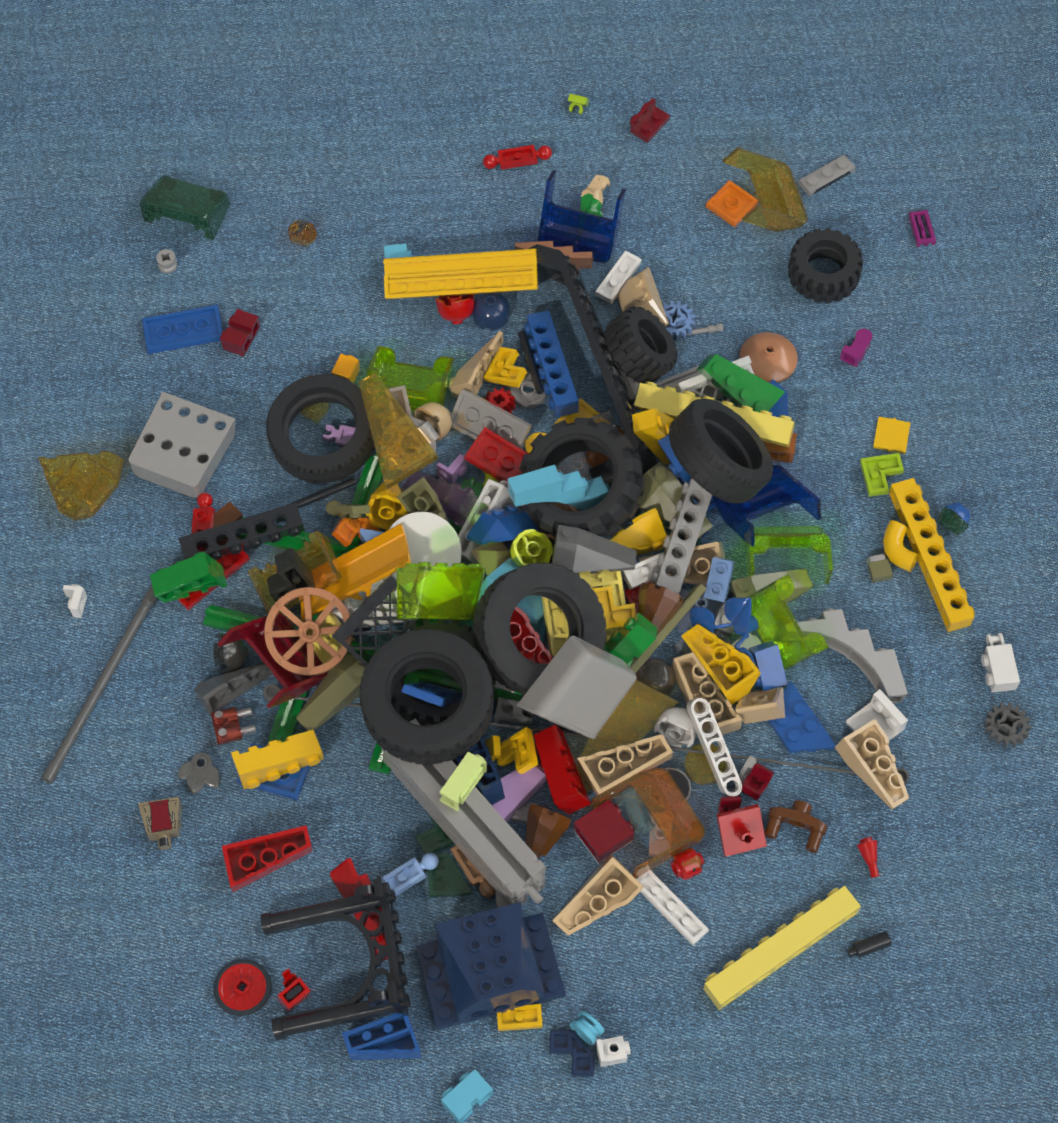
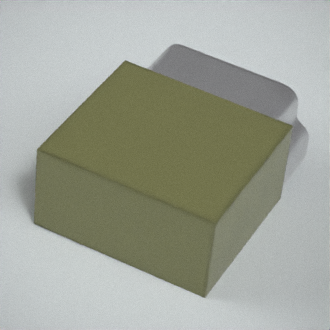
M884 554L870 556L866 559L872 583L892 579L893 573L890 563Z

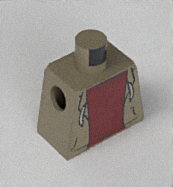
M173 797L138 803L149 840H158V848L160 850L170 849L171 838L179 837L181 831L182 803L180 798Z

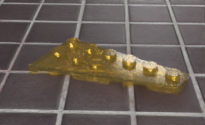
M375 372L359 381V386L387 490L436 461L438 456Z
M636 680L600 730L595 740L589 738L580 757L590 756L597 752L611 750L618 746H625L641 740L655 726L661 714L665 710L673 708L678 701ZM576 764L586 792H589L592 788L578 764Z

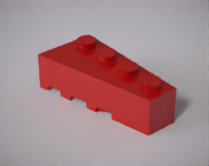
M555 724L534 734L535 750L540 755L541 766L545 772L554 804L557 805L559 810H563L568 815L590 805V799L563 730Z

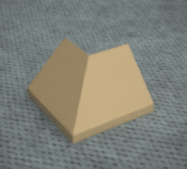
M490 542L480 545L471 552L487 575H490L507 559L511 558L509 550L503 542Z

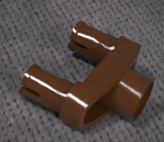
M795 800L792 809L782 807L770 808L765 837L775 840L781 823L785 822L809 830L810 835L805 850L817 853L822 837L825 836L828 827L825 823L810 815L812 805L804 801Z

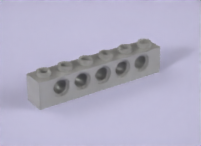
M692 478L689 482L685 481L682 487V500L679 499L675 507V511H678L676 518L673 517L669 525V529H672L670 536L667 535L664 540V553H661L657 560V565H659L658 571L653 573L650 583L656 584L655 588L666 587L678 594L712 494L703 489ZM690 498L695 499L697 504H693ZM684 516H688L691 522H687ZM678 534H682L685 540H681ZM672 552H676L679 558H675ZM665 570H670L673 576H668Z

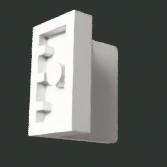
M881 690L873 694L869 704L846 720V724L854 732L875 719L888 736L889 741L902 732L908 722L905 716Z

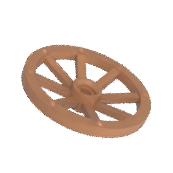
M313 587L299 588L282 596L271 608L265 623V641L274 660L284 669L304 676L319 675L336 667L345 658L348 650L342 645L337 652L320 635L333 634L340 626L319 627L335 606L342 614L344 622L347 620L350 614L342 601L326 590ZM310 596H317L330 601L315 622L312 621ZM299 597H304L306 619L304 623L285 607L290 601ZM281 611L299 627V630L273 631L278 613ZM308 630L314 631L312 636H307ZM350 635L345 640L350 646L353 640V635ZM300 637L283 656L279 654L273 638ZM314 642H317L333 656L325 664L314 667ZM307 643L308 667H299L289 663L288 660Z

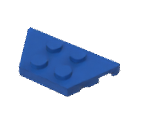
M791 681L783 691L785 718L767 720L789 753H800L801 751L815 752L817 749L834 750L835 743Z

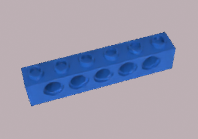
M549 310L527 315V323H524L526 335H530V348L535 350L533 354L536 365L539 364L540 366L538 372L540 379H544L545 382L543 384L545 395L550 397L548 399L550 411L554 410L556 417L579 413L578 397Z

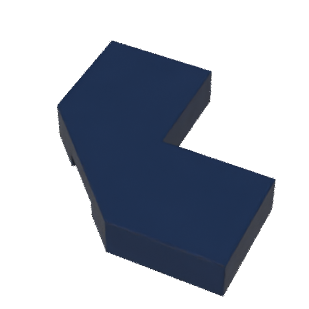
M550 1030L549 1054H572L571 1077H594V1052L572 1030Z

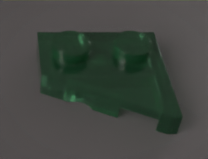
M434 853L437 855L439 863L435 869L428 870L429 898L471 895L470 887L467 886L450 854Z

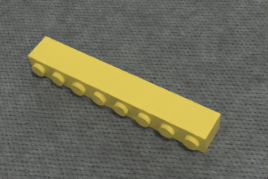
M646 381V384L640 383L634 407L642 411L655 408L675 419L692 401L697 399H715L709 396H703V398L695 397V393L689 391L679 393L676 392L675 388L665 386L664 389L659 388L656 383ZM722 401V404L740 415L755 430L762 441L789 448L795 427L794 421H791L792 418L780 415L779 418L772 416V413L761 410L759 413L753 411V408L742 405L739 408L733 406L734 404L731 402Z
M845 886L841 889H833L828 893V898L824 901L817 900L810 906L811 910L806 913L802 911L793 918V922L788 926L786 923L781 925L775 931V935L772 937L766 936L758 942L759 946L755 949L748 948L740 955L741 958L739 960L728 962L723 966L724 970L719 974L714 972L705 979L706 983L703 989L718 1010H721L858 914L861 906Z

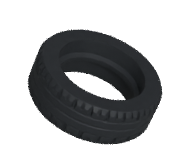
M316 374L291 383L275 398L267 415V438L276 460L287 473L305 482L318 484L333 483L353 475L368 461L377 441L376 418L368 397L355 383L336 375ZM330 402L340 404L351 411L355 419V432L347 444L339 450L327 455L312 456L297 451L290 442V425L294 418L307 407L318 403Z
M711 399L694 400L671 422L669 441L677 460L690 477L713 496L729 503H745L751 500L771 480L773 463L764 442L740 415L724 404Z

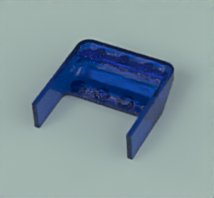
M552 170L546 182L538 242L553 241V247L572 246L573 253L592 252L593 261L600 263L609 261L619 232L626 189L622 188L617 198L613 219L597 216L553 203L552 197L556 170Z
M773 465L772 478L769 483L748 502L734 504L713 496V500L724 522L751 547L755 546L754 525L749 521L751 519L771 513L784 506H789L792 503L802 506L817 520L821 519L820 498L780 465Z

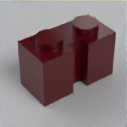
M237 309L235 314L231 315L228 325L230 327L222 331L220 341L222 342L223 350L244 357L260 328L259 316Z

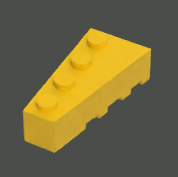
M314 730L289 736L285 739V742L279 740L270 741L264 748L252 746L248 748V752L239 754V751L231 752L243 789H254L260 783L275 781L281 775L296 773L300 768L307 765H317L324 759Z

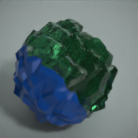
M960 502L952 503L941 509L938 521L952 533L959 535L967 530L970 522V513Z

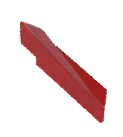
M351 857L330 872V877L343 898L355 895L354 890L357 887L371 885L367 873L358 877ZM363 912L354 913L358 921ZM369 916L365 928L370 931L377 929L380 924L379 916ZM385 932L378 937H372V939L376 938L379 944L386 945Z

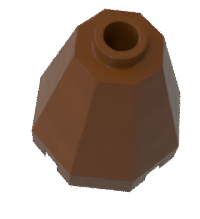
M642 583L639 589L638 613L657 627V634H659L681 608L684 599L681 598L680 594L666 587L655 588L656 584Z
M531 804L527 814L525 844L538 859L541 856L545 857L568 829L571 819L559 813H553L544 807Z

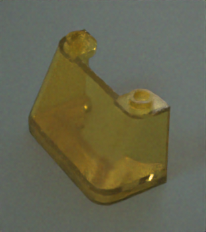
M316 531L309 535L310 543L308 541L304 542L305 547L296 551V553L311 570L315 587L324 589L338 584L342 575L328 537ZM268 563L265 565V569L259 570L255 566L247 572L266 612L269 614L276 602L269 593L266 578L278 572L276 564L271 565ZM304 597L294 599L286 604L285 607L290 609L302 602Z

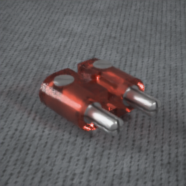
M236 707L211 712L218 745L243 739L242 735L256 732L255 725L240 728L239 717L252 715L251 708L236 710Z

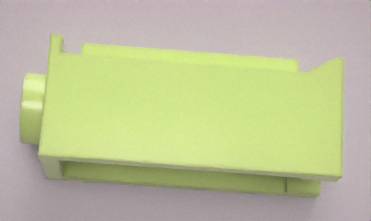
M468 752L440 790L439 794L442 795L440 801L459 811V804L464 803L484 775V772H487L485 759L478 754L473 755Z

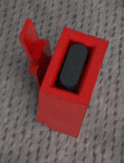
M288 968L282 973L284 990L278 994L277 999L289 1013L310 996L311 990L300 977L297 978L295 973L291 974Z

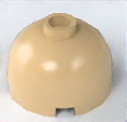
M429 402L421 405L413 412L414 418L424 422L429 421L439 435L436 442L442 440L449 433L452 425L450 412L441 404Z

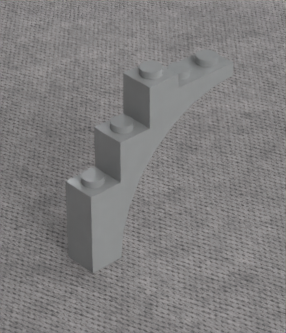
M826 609L818 620L817 618H811L803 622H798L797 620L786 623L781 631L783 640L815 642L843 654L868 677L876 692L881 690L893 704L901 703L908 695L894 649L886 650V648L874 650L868 629L860 630L855 628L849 631L842 609Z

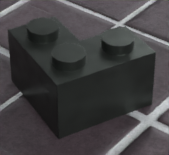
M292 547L274 556L278 573L266 579L269 593L275 602L293 590L306 587L316 588L311 570Z

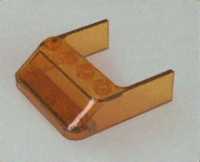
M664 768L640 772L597 795L591 802L593 810L607 800H611L634 787L668 841L669 848L666 851L635 867L633 872L635 878L671 859L675 854L698 844L705 834V829L671 774Z

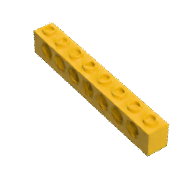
M914 478L891 484L889 496L901 524L908 528L906 536L913 552L918 553V564L947 632L971 626L975 617L974 609L972 606H969L967 593L960 586L959 574L951 565V556L944 549V540L941 535H938L935 519H931L929 505L922 498L920 485L916 484ZM910 500L914 502V504H910L907 501ZM915 517L920 518L921 521H917V520H915L914 518H915ZM921 535H927L929 538H924ZM929 552H934L936 555L933 556ZM936 569H940L944 573H939L936 571ZM943 587H949L951 591H947ZM952 604H955V605H957L959 608H958V609L953 608L951 605H952Z

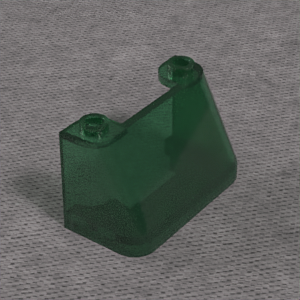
M162 176L143 195L139 205L144 221L153 223L155 217L157 220H160L162 216L194 224L195 230L199 231V229H202L205 232V238L214 240L230 206V201L227 194L222 190H214L173 179L170 176Z

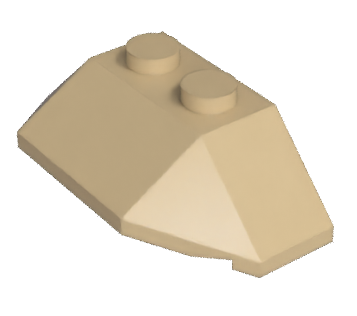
M647 267L631 277L617 297L621 310L624 312L630 307L645 308V310L652 312V315L657 316L662 324L664 323L667 326L669 323L651 270Z

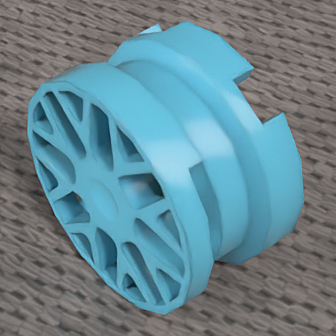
M580 1011L577 1015L578 1018L573 1020L569 1026L572 1030L575 1029L576 1035L589 1045H594L597 1036H601L605 1032L604 1028L585 1011Z

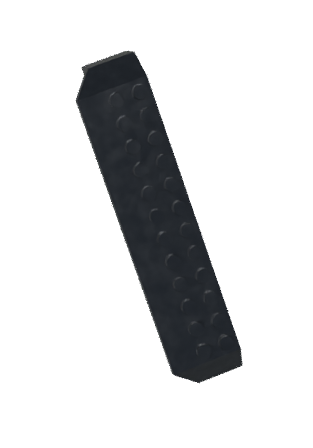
M536 244L529 249H537L538 285L552 279L567 286L625 430L623 436L627 437L639 455L643 465V476L658 463L653 452L634 433L632 415L637 413L619 367L617 363H614L612 355L607 350L608 346L605 344L604 330L579 269L575 263H572L568 255L565 256L560 250ZM609 459L589 469L592 479L601 476L604 484L607 483L609 488H611L614 479V467L612 460Z

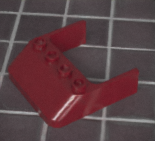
M278 613L273 631L296 630L284 615ZM267 616L232 627L217 644L221 647L244 639L256 651L260 659L272 671L275 678L284 686V689H281L266 705L268 708H272L301 696L321 682L327 676L328 671L319 675L304 676L292 673L280 666L271 656L266 645L265 623ZM300 637L273 638L276 649L281 656L300 639ZM307 643L288 660L289 663L299 667H308ZM314 653V667L322 665L323 663Z

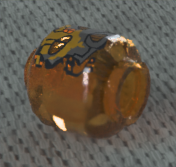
M297 219L288 228L291 242L302 246L310 245L317 237L315 226L304 220Z

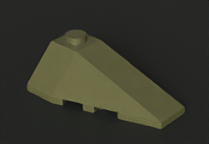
M659 462L643 475L645 479L644 494L641 497L639 496L637 503L646 512L656 508L661 520L671 522L673 517L676 518L678 511H675L678 500H682L683 493H681L683 486L675 475ZM690 498V501H691L693 504H696V503L694 502V500H693L692 498ZM684 516L687 522H691L688 516ZM706 516L698 539L713 527Z
M424 477L417 480L397 496L409 514L428 512L436 514L447 521L435 491Z
M799 569L751 575L733 580L730 583L729 593L731 598H751V615L755 616L758 622H762L770 614L780 610L791 600H795L812 589L813 585L807 570Z
M348 654L336 667L329 670L327 676L322 680L296 717V720L306 731L316 730L360 696L361 677L364 676L365 666L354 656Z

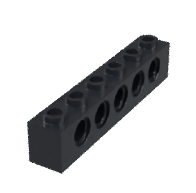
M295 502L178 539L184 560L200 552H205L214 560H219L224 555L239 554L244 549H255L267 542L275 543L286 536H298L305 529L297 503ZM279 522H287L284 527H277ZM259 528H267L264 533H257ZM240 534H247L245 539H238ZM220 540H228L225 545H218ZM202 545L208 546L205 551H198Z

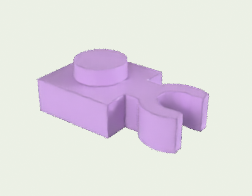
M326 425V431L332 433L330 435L323 434V439L327 442L336 440V446L343 447L353 436L355 428L340 425L339 430H337L332 425Z

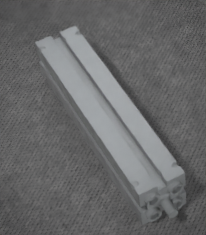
M414 719V720H412V721L410 722V723H413V724H416V725H420V724L416 721V719ZM382 749L383 762L391 768L395 776L502 899L506 900L508 905L519 902L523 905L528 900V894L537 904L543 900L539 892L546 883V876L544 875L546 873V866L541 860L537 859L533 851L476 787H474L464 803L459 804V811L440 801L442 797L439 794L440 790L457 768L452 760L433 765L431 763L427 765L414 762L409 763L402 761L399 757L395 758L387 750L384 751Z

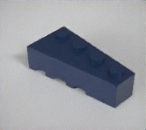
M481 736V739L474 747H471L469 751L462 756H457L452 761L458 767L468 752L473 755L478 754L485 759L487 772H484V775L475 787L491 805H494L503 800L505 795L497 769L492 761L484 738Z

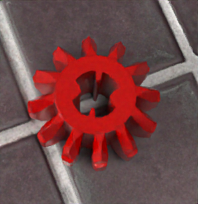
M494 387L493 392L487 391L486 397L483 398L511 414L516 409L515 397L511 396L510 390L504 392L503 387L500 391H497Z

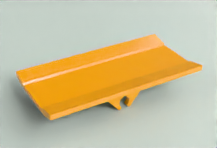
M402 524L312 571L315 587L332 593L341 601L346 598L362 600L359 591L366 592L367 597L370 596L372 584L411 563L407 538ZM310 596L312 616L322 612L330 601L321 597ZM300 597L301 619L304 621V597Z

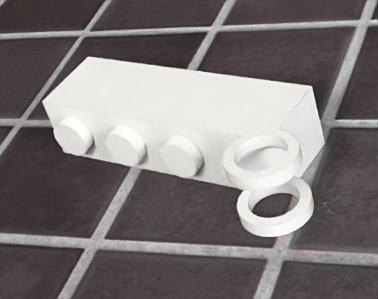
M488 479L458 535L461 544V559L475 565L478 564V561L471 552L479 547L480 544L468 540L467 534L481 514L492 510V508L506 507L507 504H514L508 492L507 481L502 480L497 483Z

